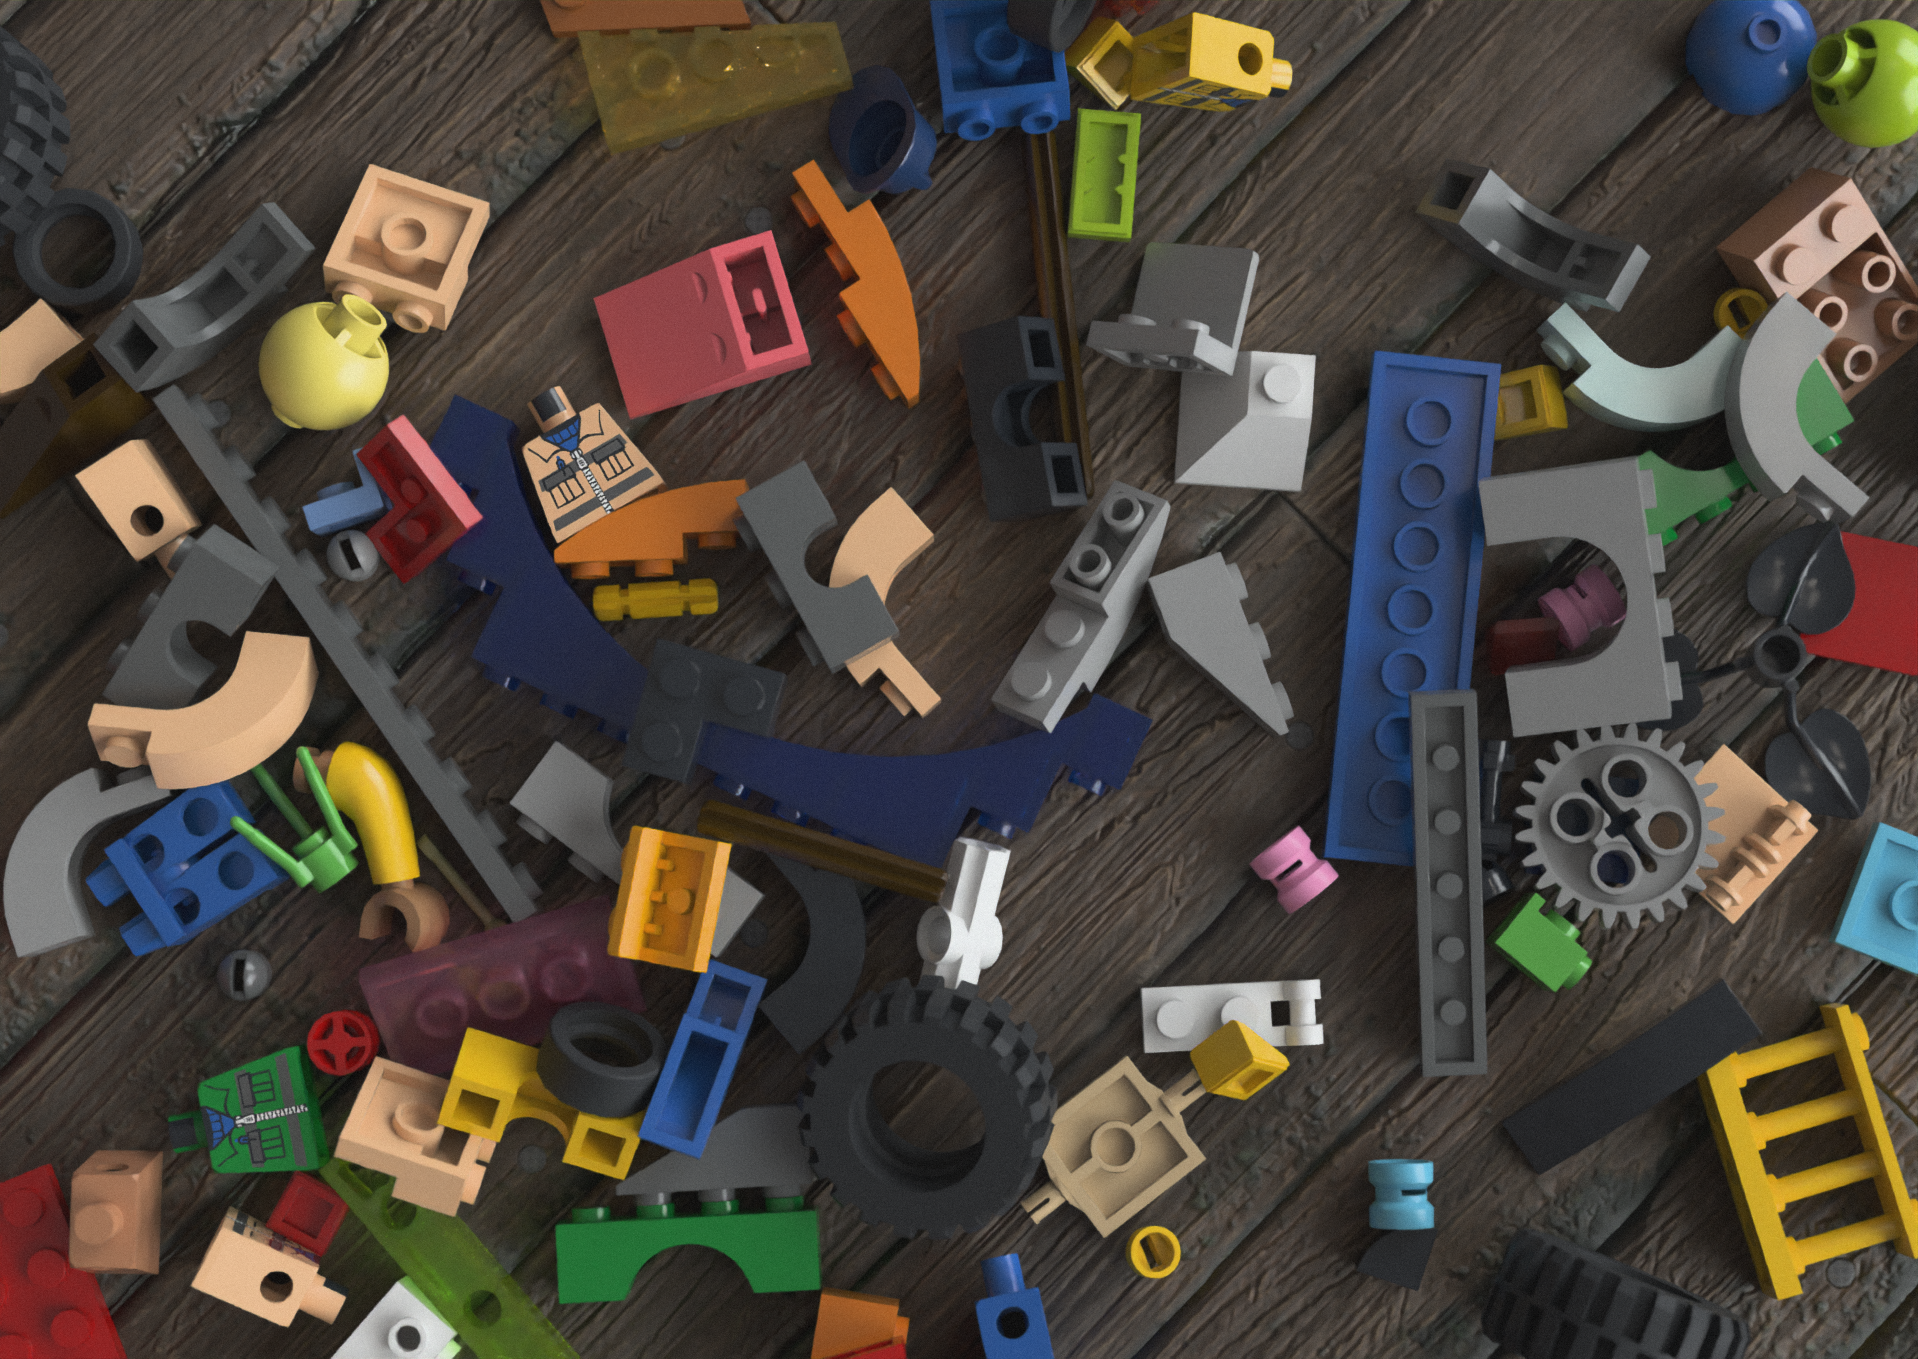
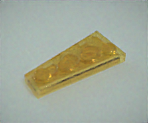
M836 22L754 25L752 30L721 31L720 26L694 27V32L658 34L657 29L630 30V35L601 36L600 31L577 32L611 155L854 89Z

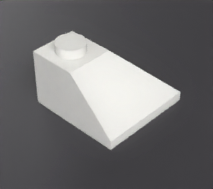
M1244 351L1237 354L1233 376L1181 372L1174 483L1300 492L1312 420L1316 355Z

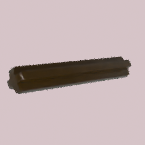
M712 799L704 801L698 815L696 829L706 835L932 903L940 902L944 895L948 873L938 867Z

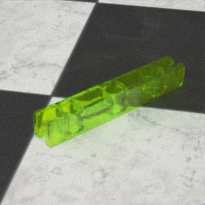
M335 1157L319 1171L479 1359H581L457 1214L453 1217L416 1204L417 1213L415 1220L411 1225H401L392 1220L387 1211L388 1198L393 1193L397 1177L389 1175V1182L373 1193L347 1168L351 1164L350 1161ZM487 1290L498 1297L502 1308L499 1320L488 1323L479 1320L471 1310L470 1301L475 1291Z

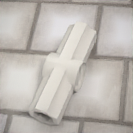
M958 837V839H955L947 869L948 881L943 898L938 906L927 909L921 917L917 929V948L921 958L924 959L920 980L924 975L943 976L945 979L944 987L957 989L961 980L977 985L981 969L991 967L998 959L1002 948L1003 935L1002 927L995 916V911L1010 850L973 838Z

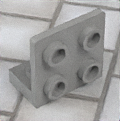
M1150 242L1146 247L1131 314H1120L1117 323L1092 321L1086 345L1129 367L1233 376L1259 262V254L1248 248Z

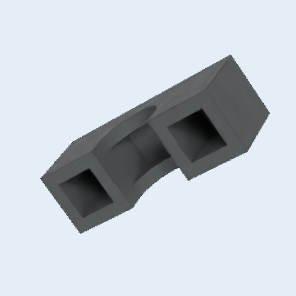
M805 461L794 465L735 498L743 514L732 520L750 553L763 547L775 570L764 575V578L782 610L794 604L806 627L795 632L813 666L826 661L833 674L900 637L898 628L868 574L851 584L838 588L822 586L807 574L804 561L808 546L818 535L838 525Z
M215 524L198 540L188 535L179 545L167 565L168 569L176 573L166 590L157 586L148 596L136 616V619L145 624L134 641L129 637H125L109 659L105 669L114 675L102 695L117 705L126 707L175 710L195 705L218 666L199 655L192 648L186 634V622L189 620L205 621L231 636L251 615L280 566Z

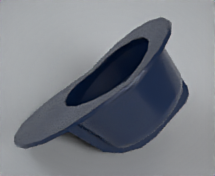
M880 65L862 68L846 81L837 94L829 121V136L832 148L846 174L848 183L855 192L869 194L877 190L891 194H900L910 190L912 187L928 190L932 185L928 169L934 158L937 146L936 133L933 127L915 109L901 79L892 69Z

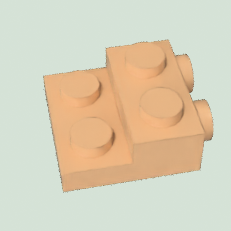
M369 164L323 264L325 291L332 294V298L337 304L344 295L358 296L375 308L392 313L394 321L402 328L411 332L425 333L430 326L446 331L468 281V265L490 217V203Z
M376 1056L340 1135L334 1156L397 1177L392 1193L393 1197L455 1217L461 1201L474 1204L486 1167L475 1164L476 1160L489 1163L497 1142L436 1124L449 1080Z

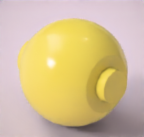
M347 294L342 297L338 304L329 302L308 303L292 309L278 319L267 333L259 356L261 384L266 396L272 403L271 408L274 414L291 427H306L314 430L345 428L360 421L369 414L381 399L389 375L388 354L385 344L380 337L387 326L383 315L366 300Z

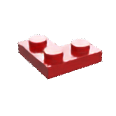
M404 414L387 424L356 454L395 504V507L366 532L365 535L371 540L374 547L403 584L422 573L483 519L464 490L458 486L431 451L427 442L418 434Z

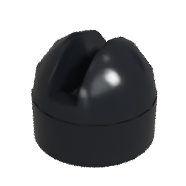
M1481 860L1483 908L1498 901L1515 889L1507 872L1497 862L1490 860Z

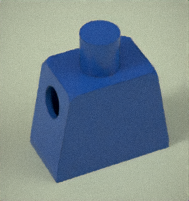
M1018 1253L980 1261L988 1298L974 1302L986 1359H1054L1039 1287L1025 1289ZM1009 1312H1020L1023 1314L1026 1333L1017 1339H1008L1004 1336L1001 1318Z

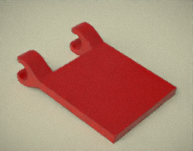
M1841 531L1844 549L1854 573L1856 586L1855 600L1848 617L1836 628L1819 635L1798 633V636L1805 644L1807 654L1918 677V547Z

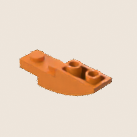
M813 159L792 172L795 187L798 191L791 195L790 199L808 228L811 229L819 223L832 244L826 247L824 252L842 281L844 282L852 276L856 280V283L839 293L841 305L844 308L843 312L836 315L840 325L856 348L866 342L875 356L878 364L870 370L886 397L891 401L900 395L907 408L910 409L919 403L921 370L916 317L910 289L900 258L885 225L870 199L847 212Z
M745 479L709 482L678 488L641 499L607 514L577 532L554 550V563L561 569H571L572 579L609 578V567L635 566V576L637 577L672 576L673 565H688L687 539H698V549L720 550L736 548V538H742L732 519L743 514V511L735 498L749 491V486Z

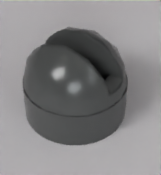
M250 949L236 950L227 954L217 969V982L220 989L226 996L237 1001L258 998L268 989L272 978V971L268 960L261 953ZM237 959H246L244 991H235Z

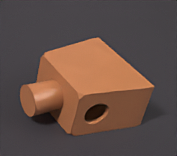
M97 1150L73 1173L69 1243L70 1268L89 1273L159 1274L163 1151Z

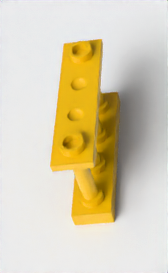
M1829 1003L1819 1006L1826 1026L1825 1029L1739 1055L1735 1051L1696 1077L1762 1293L1778 1301L1802 1294L1803 1291L1798 1275L1805 1273V1266L1892 1239L1897 1253L1913 1259L1918 1258V1201L1915 1198L1909 1199L1863 1051L1869 1049V1038L1865 1025L1858 1013L1851 1014L1847 1004ZM1834 1053L1845 1087L1844 1091L1758 1117L1753 1111L1746 1112L1739 1088L1746 1087V1079ZM1854 1115L1865 1152L1778 1179L1772 1173L1766 1175L1759 1154V1150L1766 1148V1141ZM1873 1177L1883 1207V1215L1798 1241L1793 1236L1785 1237L1778 1213L1785 1211L1786 1203Z

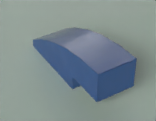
M709 959L707 972H701L687 1012L682 1017L640 1128L639 1139L700 1160L760 1008L758 1004L762 1002L766 992L767 979Z

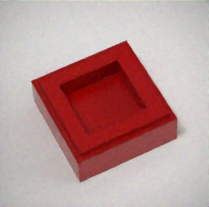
M306 1170L295 1171L265 1227L322 1257L327 1253L356 1197Z

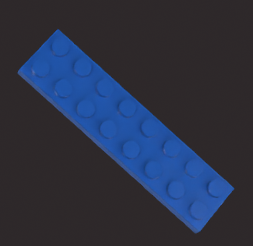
M1374 351L1372 354L1322 857L1413 867L1408 692L1470 689L1485 538L1478 481L1483 477L1491 476L1501 364Z

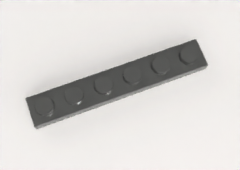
M1474 689L1408 692L1420 1072L1423 1077L1487 1074L1477 692Z

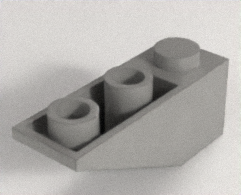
M1221 552L1148 578L1145 587L1167 644L1273 738L1288 733L1289 730L1285 720L1294 717L1293 710L1282 683L1279 681L1271 684L1262 660L1271 657L1270 649L1260 624L1255 622L1248 625L1240 601L1248 598V593L1237 564L1234 562L1225 565Z

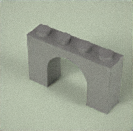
M1638 456L1483 477L1478 483L1487 546L1560 536L1578 538L1597 546L1614 561L1623 576L1627 590L1626 617L1614 637L1598 650L1581 657L1508 667L1505 678L1513 736L1520 737L1671 718V701L1683 700L1678 661L1665 662L1662 637L1674 636L1670 598L1657 599L1654 573L1666 572L1661 533L1648 535L1645 509L1657 507L1652 469L1640 470Z

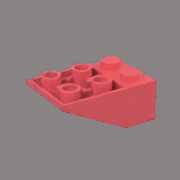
M771 230L710 248L593 298L630 419L812 365Z

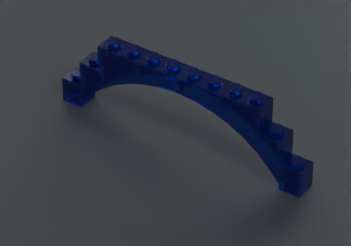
M455 394L429 448L458 486L464 490L468 498L472 491L478 493L473 505L482 515L483 519L455 541L446 560L462 569L457 578L458 581L480 592L492 596L496 586L503 588L471 657L486 664L481 675L482 677L514 692H517L521 681L544 691L539 702L540 704L572 719L575 718L579 708L602 718L597 731L628 744L648 670L639 664L601 626L572 588L562 569L554 563V555L545 541L527 497L514 448L521 429L512 420ZM1094 693L1086 709L1057 722L1051 734L1039 730L986 747L940 755L899 757L835 753L781 741L773 737L770 741L709 724L698 764L717 772L712 785L744 800L748 799L752 789L775 800L770 812L802 827L806 826L811 816L832 826L831 836L865 846L870 844L885 852L942 869L970 807L982 812L977 821L978 825L1001 836L1012 839L1016 829L1028 834L1060 766L1071 770L1067 780L1069 783L1094 795L1102 797L1106 787L1116 792L1120 791L1153 720Z

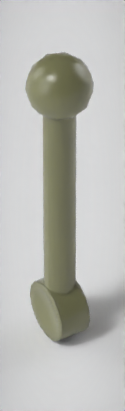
M426 833L416 841L418 847L436 865L485 925L486 938L493 943L504 942L510 933L508 923L503 919L495 918L442 854V851L433 839Z

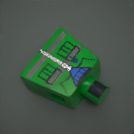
M307 1044L283 1049L198 1083L197 1091L201 1109L171 1115L168 1119L170 1141L175 1153L179 1154L208 1147L212 1168L215 1173L313 1170L331 1163Z

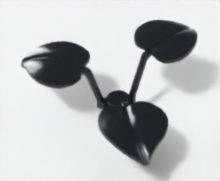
M1832 521L1807 525L1783 535L1767 546L1750 566L1745 585L1747 601L1755 612L1763 616L1777 618L1775 629L1767 631L1749 646L1745 657H1738L1734 661L1696 672L1699 657L1693 642L1676 629H1674V636L1662 637L1665 662L1678 661L1683 700L1671 701V718L1636 722V726L1649 731L1659 728L1662 732L1682 728L1694 721L1702 711L1703 697L1698 683H1706L1736 672L1746 671L1749 678L1757 685L1765 688L1781 687L1784 691L1785 723L1790 732L1776 737L1766 749L1764 775L1767 784L1788 803L1793 799L1801 804L1810 814L1856 820L1865 813L1871 789L1869 756L1859 730L1847 717L1832 709L1816 710L1802 724L1797 719L1796 692L1799 689V684L1794 677L1802 671L1806 664L1807 650L1802 639L1792 632V628L1805 635L1826 633L1839 626L1848 617L1855 600L1856 586L1854 573L1844 549L1840 527Z

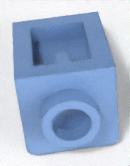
M362 448L353 450L363 483L362 487L355 489L353 482L335 484L316 493L319 501L302 506L310 531L325 537L383 518L392 509L388 495L356 455Z

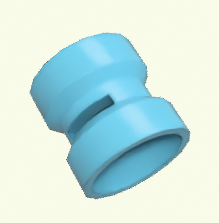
M1418 1159L1368 1161L1369 1182L1375 1187V1201L1369 1206V1226L1378 1229L1395 1230L1434 1227V1207L1427 1201V1187L1433 1182V1161Z

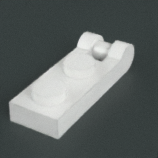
M1320 979L1140 988L1144 1053L1192 1051L1193 1048L1230 1020H1237L1245 1024L1271 1046L1317 1045L1324 1043L1323 1025L1316 1024L1315 999H1321ZM1270 1001H1289L1290 1025L1272 1026Z

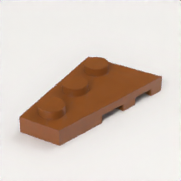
M540 0L555 38L631 35L633 31L672 30V33L696 32V29L723 27H729L730 30H752L751 22L742 0Z

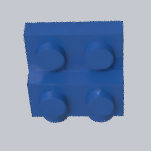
M930 0L944 133L958 132L959 136L965 140L978 141L990 137L995 132V129L1000 127L1021 125L1022 129L1028 133L1042 134L1053 130L1059 121L1070 120V89L1064 50L1059 53L1010 33L1007 24L1009 0Z

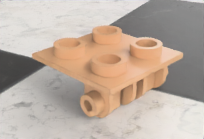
M1722 744L1704 764L1694 779L1697 785L1716 783L1718 789L1704 798L1706 807H1717L1725 810V815L1708 822L1709 830L1726 836L1725 842L1706 846L1705 849L1707 854L1719 862L1718 868L1713 870L1697 868L1695 873L1706 885L1705 890L1698 894L1731 924H1734L1819 830L1808 821L1812 816L1801 804L1793 799L1788 803L1725 744ZM1657 815L1648 826L1649 836L1658 847L1672 849L1677 844L1679 838L1678 828L1669 817Z

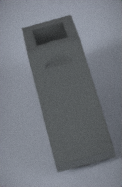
M798 1102L745 1105L714 1124L700 1160L671 1150L626 1177L625 1180L620 1181L616 1185V1195L633 1194V1205L637 1206L671 1203V1192L697 1190V1201L700 1202L736 1199V1188L761 1187L762 1197L764 1198L801 1195L800 1184H810L814 1179V1173L808 1163L813 1154L812 1146L805 1147L801 1144L798 1124L806 1113H802L797 1108Z

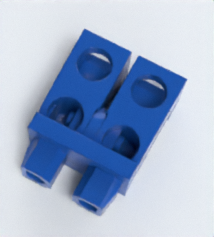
M229 779L207 786L190 788L129 832L123 839H119L105 848L104 851L109 858L103 861L86 878V883L104 907L114 905L132 892L144 912L119 928L122 938L135 956H143L165 946L183 945L266 890H272L291 878L287 871L230 826L229 821L233 816L241 817L251 826L257 822ZM257 829V830L260 831L262 834H264V832L262 831V829ZM230 837H233L232 839H230L229 841H227L226 843H224L223 845H221L220 847H218L217 849H215L214 851H212L211 853H209L207 856H205V857L202 858L201 860L198 859V858H201L202 856H204L206 853H208V852L211 851L212 849H214L215 847H217L218 845H220L221 843H223L224 841H226L227 839H229Z

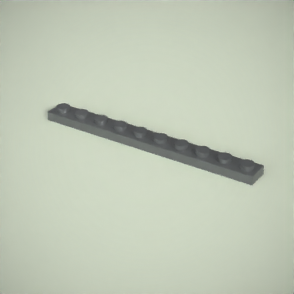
M174 384L154 397L153 401L257 552L280 566L275 574V578L515 926L525 925L545 911L536 899L544 893L541 884L523 861L514 867L500 846L508 840L505 832L487 809L478 814L464 794L472 788L469 780L452 757L449 756L441 761L431 747L428 740L436 735L433 728L415 704L405 709L393 692L392 688L400 683L396 674L379 652L369 657L356 638L358 634L364 631L360 622L343 600L333 605L320 586L322 582L328 579L324 570L307 548L297 553L284 534L285 531L292 527L290 521L271 496L261 500L248 482V480L256 476L254 469L235 444L225 448L213 428L220 424V420L199 392L190 397Z

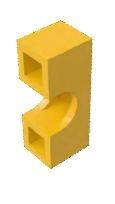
M467 1027L436 1124L500 1142L505 1125L511 1120L521 1117L537 1118L553 1125L564 1137L566 1147L562 1162L625 1180L640 1140L638 1134L647 1113L648 1105L643 1111L627 1117H601L581 1112L559 1101L544 1087L536 1071L537 1057L540 1049Z

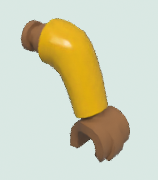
M345 741L338 746L336 751L325 750L322 754L319 749L306 746L322 776L336 809L346 814L355 824L364 848L373 884H381L382 891L373 895L364 907L359 937L373 940L391 934L393 913L395 908H398L404 914L407 921V933L404 941L413 953L418 952L421 957L433 953L447 933L450 924L449 908L444 897L434 887L424 883L413 882V878L420 877L413 825L400 778L387 759L372 748L361 744ZM296 758L293 770L294 787L297 792L310 794L312 790L304 775L303 768L298 758Z

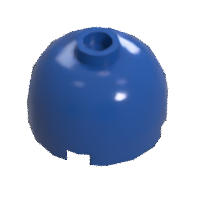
M1713 0L1696 17L1687 36L1685 64L1690 76L1693 74L1697 84L1704 90L1701 94L1710 104L1732 114L1759 115L1784 104L1805 84L1808 77L1807 62L1813 47L1817 44V33L1809 12L1798 0Z

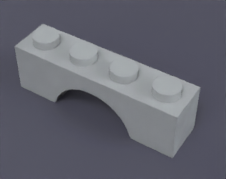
M555 741L510 802L511 805L522 812L516 823L546 845L553 836L574 851L567 861L598 883L605 874L620 885L623 848L614 835L609 815V803L614 781L565 744ZM728 866L710 952L715 957H720L766 896L765 893Z

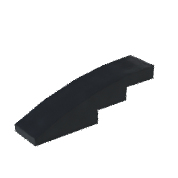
M1719 978L1667 1015H1659L1612 1049H1604L1503 1119L1501 1123L1536 1173L1541 1175L1657 1104L1762 1034V1032L1725 980Z

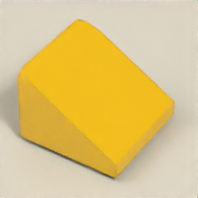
M1101 16L1095 18L1065 52L1067 72L1111 109L1117 110L1131 93L1134 38L1117 20Z
M1537 365L1500 374L1494 440L1498 441L1552 432L1568 427L1560 376L1555 366Z
M1230 1020L1190 1052L1191 1060L1206 1092L1240 1100L1248 1099L1290 1066L1287 1058L1248 1026L1237 1020Z

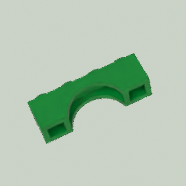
M1816 357L1804 373L1799 384L1796 411L1804 437L1819 455H1822L1843 443L1837 431L1854 422V419ZM1648 451L1638 457L1640 470L1652 469L1656 491L1657 507L1645 509L1648 535L1661 533L1663 546L1678 538L1672 526L1691 515H1694L1699 525L1732 507L1733 504L1727 495L1748 483L1753 493L1758 492L1740 466L1736 455L1725 466L1708 471H1691L1673 466L1652 451Z
M803 1195L765 1198V1208L739 1209L738 1198L725 1201L700 1202L701 1211L675 1213V1202L660 1205H636V1215L611 1216L609 1205L571 1208L572 1218L562 1219L555 1225L559 1304L625 1300L631 1293L638 1272L648 1259L662 1250L684 1244L708 1246L730 1257L745 1273L754 1293L819 1290L822 1284L818 1205L804 1206Z

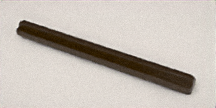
M1053 130L1042 134L1024 132L1021 137L1040 316L1041 318H1054L1065 381L1048 385L1054 442L1077 443L1088 501L1094 497L1095 486L1056 137Z

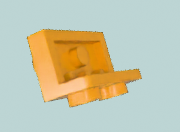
M633 826L629 842L622 852V878L617 903L611 912L608 922V933L610 936L607 949L608 954L706 973L731 844Z

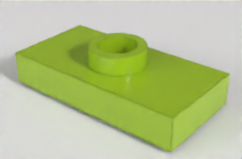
M1078 108L1067 237L1117 242L1131 241L1141 122L1140 113Z

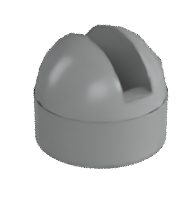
M351 529L338 533L330 541L327 548L326 557L330 569L337 576L347 581L358 582L369 578L377 570L380 563V553L365 533L359 530ZM348 539H350L353 551L361 567L352 571L341 546Z

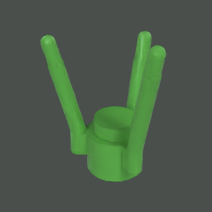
M299 747L296 751L297 758L331 834L328 833L323 825L314 831L261 763L249 770L302 839L292 848L298 859L295 860L241 817L233 816L229 823L247 841L287 871L300 889L310 882L317 893H321L346 876L359 864V860L352 853V850L358 844L346 830L309 750L306 747Z

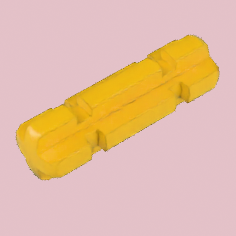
M710 578L689 580V585H681L679 580L633 583L628 585V589H621L619 585L597 586L593 592L594 614L601 621L623 620V615L630 614L632 619L683 616V611L691 610L692 615L713 614L718 610L719 604L717 584Z

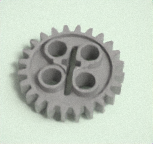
M1636 722L1627 723L1620 738H1615L1611 725L1598 727L1597 741L1594 742L1584 729L1575 730L1573 732L1575 750L1571 751L1565 744L1557 740L1550 746L1552 755L1557 762L1555 765L1541 759L1535 760L1531 765L1535 773L1542 779L1541 783L1524 781L1518 788L1524 795L1533 800L1531 805L1516 807L1512 812V815L1518 819L1529 822V829L1512 837L1513 842L1531 844L1533 853L1525 857L1519 865L1521 868L1539 866L1543 874L1532 886L1535 891L1553 885L1558 890L1551 905L1554 910L1564 906L1570 900L1577 903L1575 909V922L1577 923L1584 922L1592 910L1598 911L1600 928L1607 930L1611 928L1616 914L1621 913L1627 929L1634 930L1639 925L1640 910H1644L1649 919L1654 924L1664 921L1663 901L1667 902L1677 911L1688 907L1686 899L1680 890L1681 888L1685 887L1697 893L1705 890L1706 885L1695 873L1697 868L1703 870L1718 868L1719 862L1707 854L1705 849L1706 846L1725 842L1726 836L1709 830L1708 822L1725 815V810L1717 807H1706L1704 798L1717 790L1718 786L1716 783L1697 785L1694 777L1701 771L1704 762L1699 760L1684 767L1679 762V759L1684 751L1685 743L1680 741L1667 751L1661 749L1662 730L1659 728L1653 730L1644 741L1638 740ZM1622 764L1635 771L1639 779V788L1634 797L1625 798L1612 791L1608 783V774L1613 765ZM1583 779H1588L1594 785L1600 800L1611 815L1617 817L1625 813L1629 816L1632 823L1626 827V834L1655 863L1656 869L1653 873L1645 870L1637 853L1632 848L1633 846L1626 837L1618 835L1611 839L1607 835L1605 828L1611 823L1610 817L1592 797L1584 792L1581 787ZM1563 803H1574L1585 810L1588 816V827L1582 836H1571L1560 829L1557 823V812ZM1655 815L1669 817L1675 822L1679 838L1677 844L1672 849L1660 848L1652 842L1648 826L1650 820ZM1612 853L1625 861L1628 867V877L1626 883L1621 888L1606 886L1600 880L1597 874V864L1603 854Z

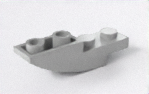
M1114 480L1049 582L1057 596L992 696L991 700L998 711L1051 734L1078 689L1081 688L1090 693L1092 692L1129 624L1153 567L1171 508L1167 500Z

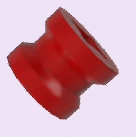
M345 1009L325 1014L313 1024L308 1033L307 1049L310 1059L318 1069L330 1075L342 1076L363 1070L373 1062L379 1051L380 1037L377 1026L369 1016L360 1011ZM344 1024H346L347 1031L351 1032L354 1037H352L350 1033L345 1031Z

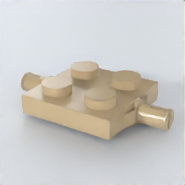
M1125 1055L1059 1106L1051 1120L1054 1128L1043 1155L1051 1180L1027 1199L1020 1202L1028 1213L1046 1198H1049L1030 1213V1217L1034 1222L1039 1224V1221L1067 1200L1071 1205L1085 1212L1105 1238L1206 1160L1205 1156L1186 1133L1184 1122L1180 1115L1181 1111L1206 1093L1201 1081L1182 1095L1184 1091L1200 1080L1195 1069L1193 1068L1191 1072L1163 1092L1146 1081L1129 1057Z

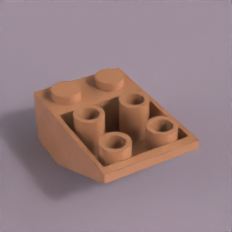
M1810 167L1716 247L1741 288L1759 293L1765 299L1768 306L1781 295L1788 292L1836 333L1835 337L1817 356V359L1844 404L1849 402L1918 343V287L1853 180L1849 177Z

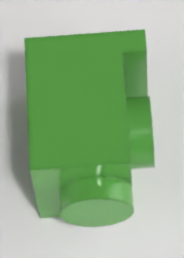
M1524 893L1485 942L1542 990L1556 992L1561 985L1569 990L1584 976L1593 962L1586 956L1588 952L1575 942L1581 933L1569 921L1551 909L1543 916L1538 910L1546 901L1537 893Z

